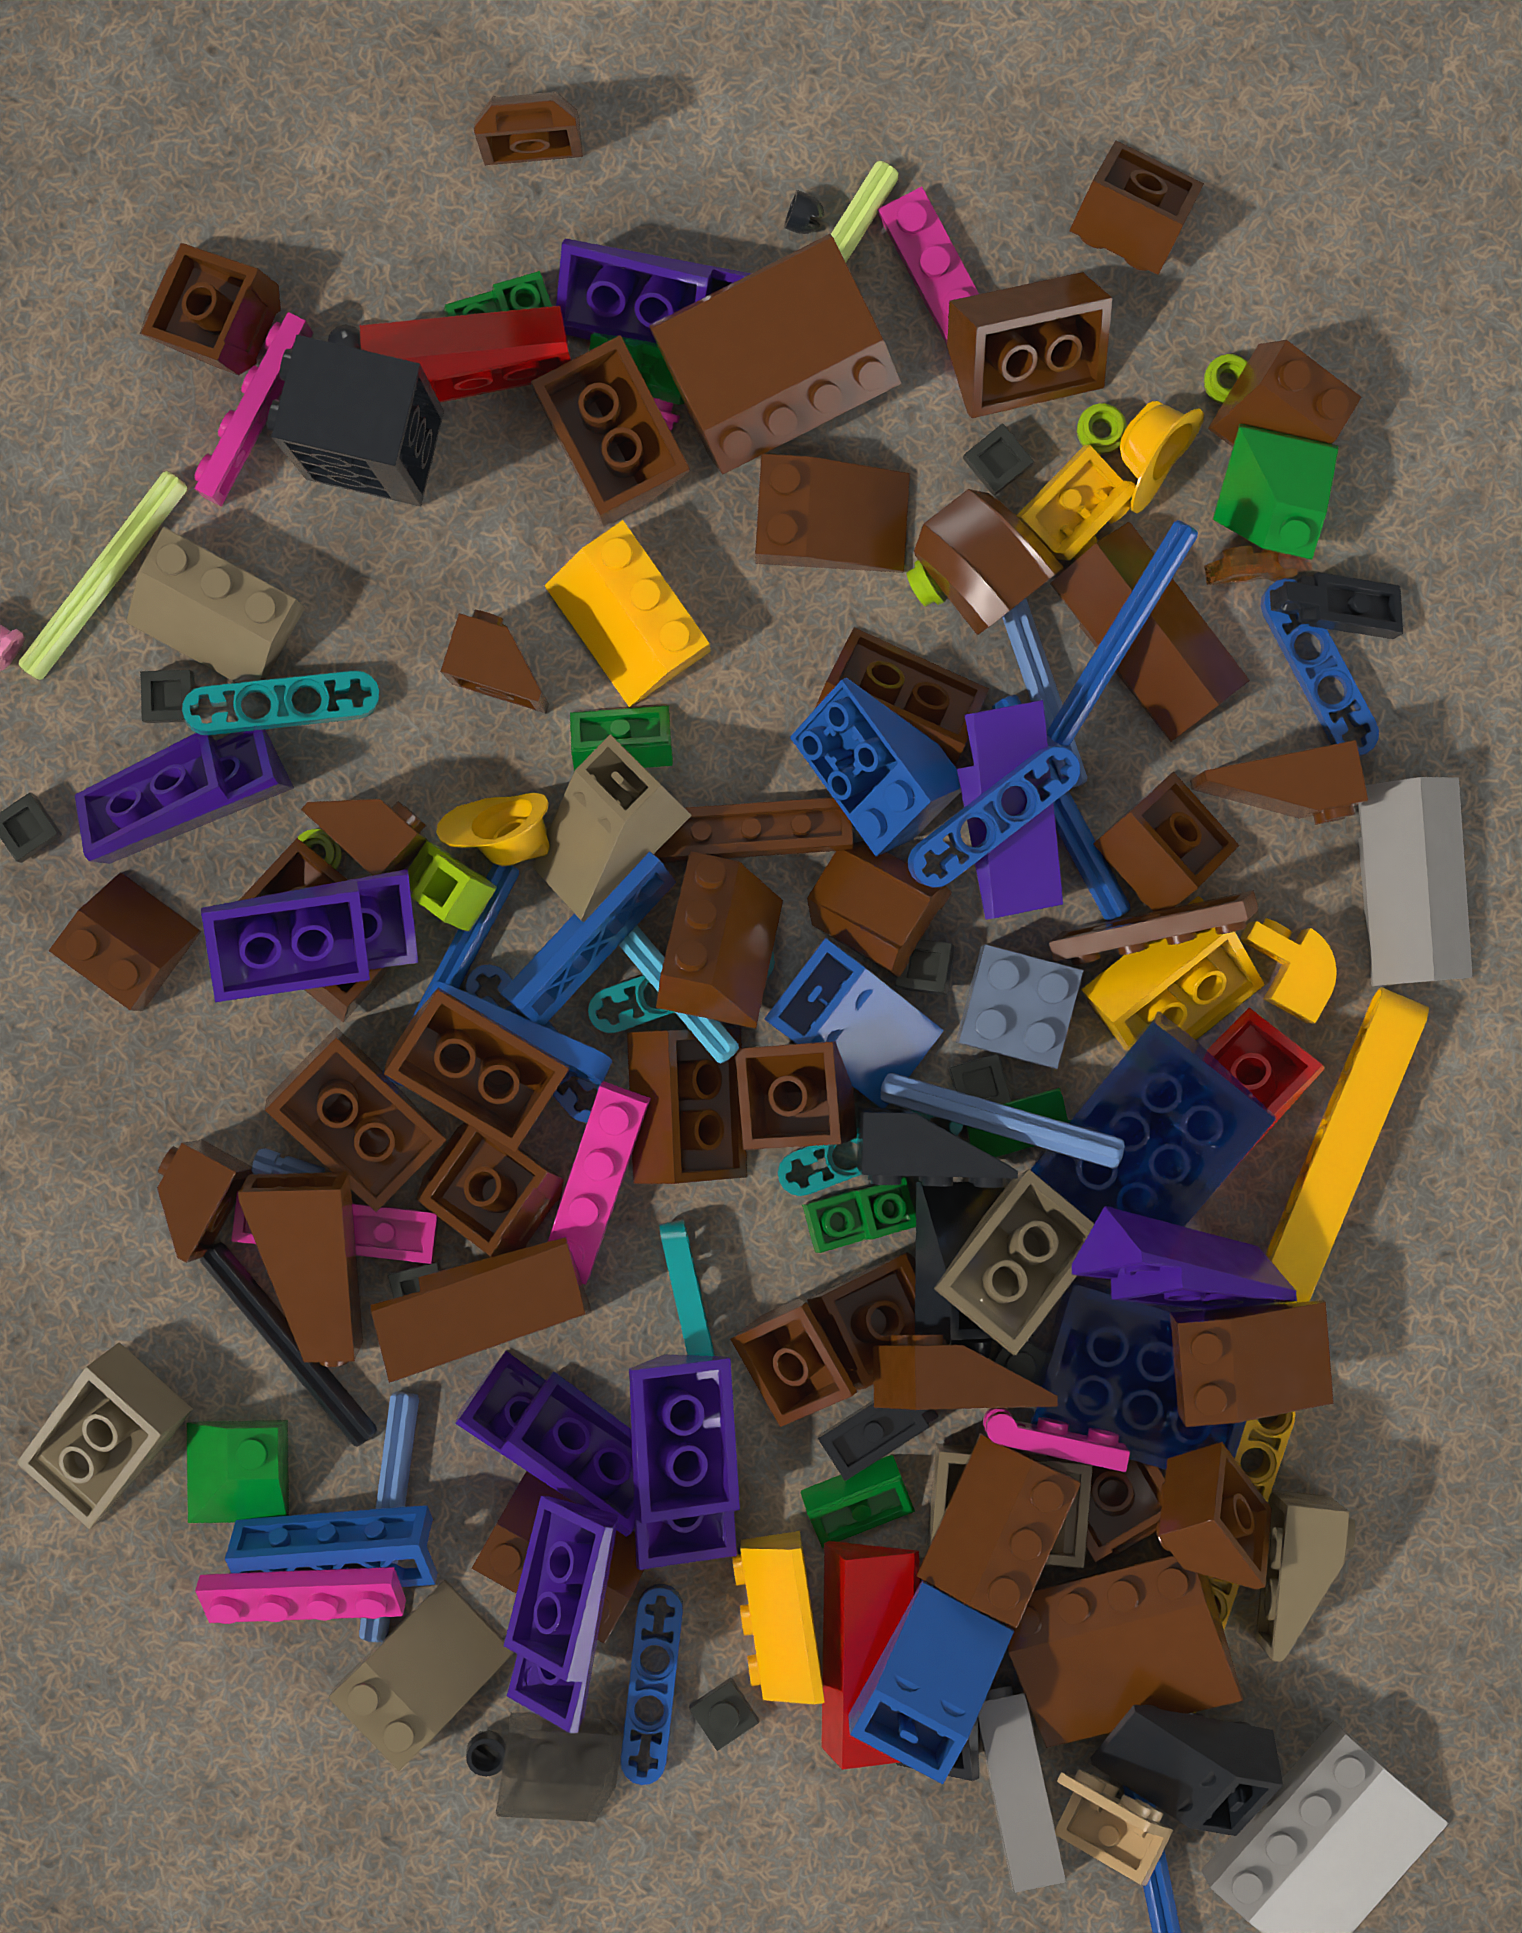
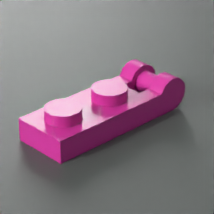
M990 1408L983 1417V1425L987 1435L996 1444L1126 1472L1130 1451L1125 1444L1118 1443V1434L1089 1428L1087 1436L1068 1432L1069 1424L1044 1417L1038 1418L1037 1425L1014 1420L1012 1414L1006 1408Z

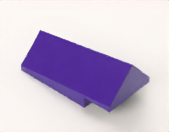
M565 238L561 247L556 306L561 307L567 335L590 340L591 334L594 333L614 336L621 335V337L657 344L649 325L752 273Z
M1043 700L965 715L974 766L957 769L964 807L1035 752L1048 747ZM1049 758L1046 760L1049 770L1040 778L1032 779L1029 772L1024 776L1026 780L1036 787L1040 798L1045 793L1037 786L1046 779L1051 778ZM1012 786L1006 789L1001 798L1003 810L1011 816L1021 813L1027 804L1025 791L1019 786ZM1053 803L975 863L985 920L1063 905ZM972 817L967 820L971 845L976 847L985 840L987 828L980 818Z
M266 729L235 732L217 741L214 740L212 735L194 733L75 794L83 853L90 862L111 864L294 789V786Z
M407 869L201 908L215 1002L370 980V969L418 963Z
M1107 1206L1103 1208L1072 1263V1275L1111 1279L1112 1300L1202 1310L1271 1305L1297 1301L1296 1290L1258 1246Z
M505 1351L460 1409L455 1424L576 1504L619 1514L616 1530L627 1537L635 1527L631 1428L556 1372H553L545 1380L509 1352Z
M664 1354L629 1368L637 1568L643 1570L737 1556L734 1511L740 1510L731 1358L727 1356Z
M541 1496L504 1642V1647L517 1654L507 1697L569 1733H578L585 1715L619 1514L549 1496Z

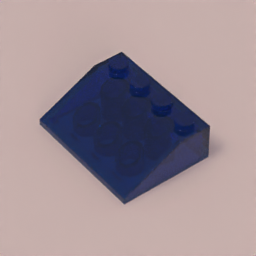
M1157 1011L1066 1122L1121 1138L1124 1141V1152L1119 1165L1116 1168H1110L1044 1148L1033 1161L1029 1170L1094 1224L1103 1208L1107 1206L1185 1227L1273 1124L1276 1116L1201 1044L1160 1011Z
M1076 1277L1063 1293L1039 1384L1040 1387L1058 1396V1406L1034 1407L1031 1424L1037 1425L1038 1418L1044 1417L1069 1424L1068 1432L1087 1436L1089 1428L1118 1434V1443L1125 1444L1130 1451L1129 1459L1166 1470L1168 1458L1220 1442L1225 1445L1235 1459L1246 1421L1186 1427L1178 1414L1170 1313L1192 1310L1182 1307L1112 1300L1110 1286Z

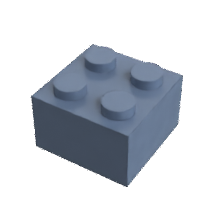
M989 945L981 946L955 1043L1058 1069L1083 970Z

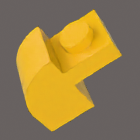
M1265 918L1263 924L1258 921L1248 923L1239 940L1282 964L1263 1000L1306 1024L1316 1023L1333 992L1336 982V962L1328 943L1312 928L1301 930L1294 942L1289 939L1292 931L1271 919Z

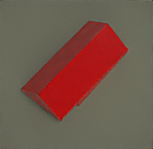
M560 306L359 325L361 350L420 363L440 403L531 385L532 380L572 360Z
M1248 1008L1145 1112L1149 1122L1124 1146L1123 1156L1119 1164L1162 1210L1188 1221L1321 1074L1324 1066L1255 1011Z
M835 1541L824 1543L822 1681L825 1703H822L821 1748L842 1770L900 1763V1761L851 1736L848 1715L920 1585V1578L917 1577L920 1568L919 1550Z

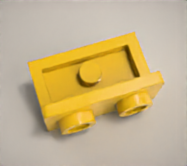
M1084 445L1016 516L1040 539L1056 559L1071 560L1074 557L1077 560L1098 541L1095 534L1107 522L1112 524L1118 521L1131 508V501L1129 499L1133 496L1136 485L1132 481H1123L1091 445Z

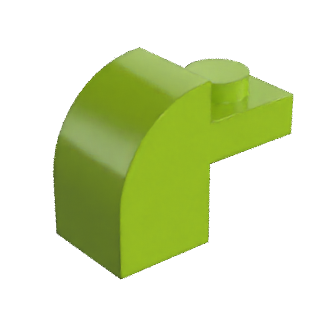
M427 840L408 869L410 890L412 891L411 898L443 922L464 931L472 929L497 889L483 875L469 869L441 847Z

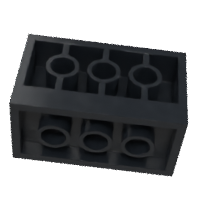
M296 334L293 350L287 348L281 361L280 379L285 381L281 399L273 400L268 414L267 428L269 431H273L272 439L306 480L421 507L444 415V410L421 364Z

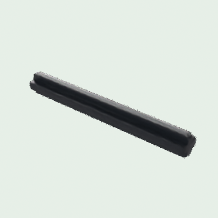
M220 1242L209 1248L203 1257L200 1258L202 1265L353 1446L358 1447L364 1444L377 1431L376 1425L327 1367L320 1365V1362L304 1363L286 1317L226 1245Z

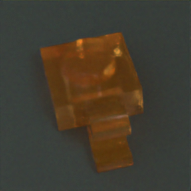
M1252 546L1225 549L1222 551V559L1204 565L1207 585L1246 583L1257 579H1269L1276 582L1297 575V569H1285L1280 565L1278 559L1279 554H1281L1280 552L1264 549L1261 553L1253 554Z

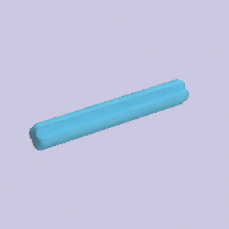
M636 926L619 946L658 991L665 957L642 930ZM675 1012L717 1062H726L738 1051V1043L719 1021Z

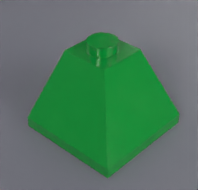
M1239 424L1214 510L1213 520L1263 549L1312 560L1327 514L1339 449L1338 445Z
M288 1420L201 1421L186 1423L188 1523H233L241 1519L289 1516Z

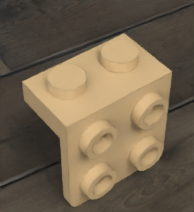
M1078 1769L1075 1776L1061 1772L1057 1782L1074 1792L1056 1826V1836L1138 1884L1146 1886L1173 1832V1829L1160 1823L1163 1813L1137 1798L1134 1800L1124 1794L1121 1800L1116 1798L1115 1796L1119 1788L1095 1774L1090 1775L1081 1769Z

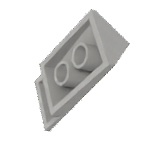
M1417 777L1365 785L1368 801L1359 804L1361 837L1358 838L1371 985L1383 986L1473 978L1459 777Z

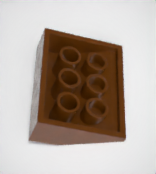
M831 234L649 325L705 450L722 475L901 384L886 344Z
M1173 1554L1034 1589L1017 1628L1001 1621V1623L1014 1630L1008 1644V1651L1046 1748L1111 1733L1133 1705H1154L1162 1710L1189 1714L1244 1700L1209 1577L1184 1569Z

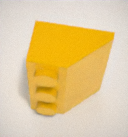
M624 520L584 546L544 585L629 708L711 652L710 643Z
M1197 896L1188 904L1201 902L1204 900L1201 897ZM1214 927L1196 931L1197 938L1180 944L1168 945L1166 938L1149 941V948L1122 956L1081 989L1101 1021L1148 1078L1265 985L1235 932L1218 935Z
M800 1531L741 1540V1554L732 1556L736 1586L746 1584L749 1604L740 1605V1614L744 1636L753 1635L756 1654L747 1655L751 1686L761 1685L763 1700L802 1704L825 1703L821 1665Z

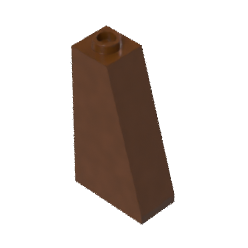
M350 1173L249 1174L238 1191L239 1203L304 1363L320 1362V1365L325 1367H339L348 1362L355 1361L363 1343Z

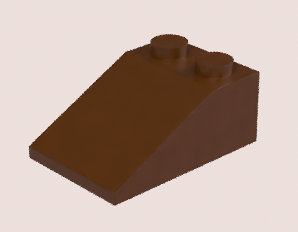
M761 454L755 564L904 573L910 473L817 457Z
M1356 740L1209 769L1190 780L1192 790L1298 819L1313 816L1315 825L1345 819V817L1355 815L1354 806L1368 801Z
M337 1027L266 1098L265 1111L331 1172H349L351 1190L375 1212L447 1140L412 1101L383 1074V1071Z
M1324 1300L1170 1313L1178 1414L1186 1427L1239 1423L1334 1404L1327 1311Z
M891 1335V1345L873 1346L874 1408L929 1410L1058 1406L1057 1395L963 1345H944L943 1335Z

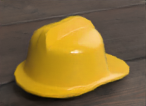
M1152 401L1126 427L1122 434L1120 451L1123 462L1138 479L1131 500V510L1137 514L1143 511L1151 502L1173 464L1194 441L1204 421V412L1201 409H1193L1183 414L1159 401Z
M539 793L484 798L457 806L445 814L437 825L436 834L440 841L448 846L477 847L492 863L499 866H509L521 861L545 856L550 849V844L546 835L543 816L547 812L549 802L545 795Z

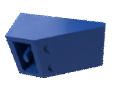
M848 678L842 679L790 736V739L876 857L913 840L961 793L958 771L939 744Z
M826 938L764 1018L765 1021L796 1044L835 1041L852 1086L880 1108H886L889 1104L881 1099V1086L887 1074L895 1073L909 1077L944 1031Z
M922 1580L848 1715L850 1735L931 1779L944 1784L970 1736L1014 1630Z

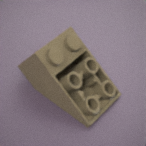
M609 735L574 771L547 833L550 849L545 856L536 858L533 868L584 923L650 851L654 854L692 815L619 742Z

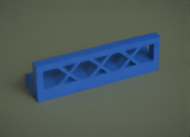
M649 851L584 923L574 913L500 994L528 1020L544 1026L674 886L676 881L663 863Z
M428 1505L236 1520L225 1556V1561L231 1574L250 1573L249 1571L262 1570L264 1572L299 1571L296 1569L297 1567H311L315 1570L350 1569L345 1567L344 1564L358 1563L366 1568L395 1567L401 1587L435 1585L438 1574L427 1548L433 1521ZM415 1559L417 1568H403L392 1562L393 1560Z

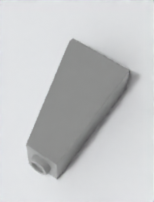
M1012 1686L989 1690L977 1721L1012 1892L1016 1893L1065 1883L1066 1879L1025 1693L1014 1695Z

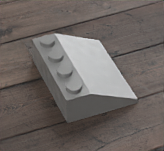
M1334 1720L1282 1778L1283 1786L1237 1836H1231L1201 1872L1209 1887L1261 1933H1352L1449 1823Z

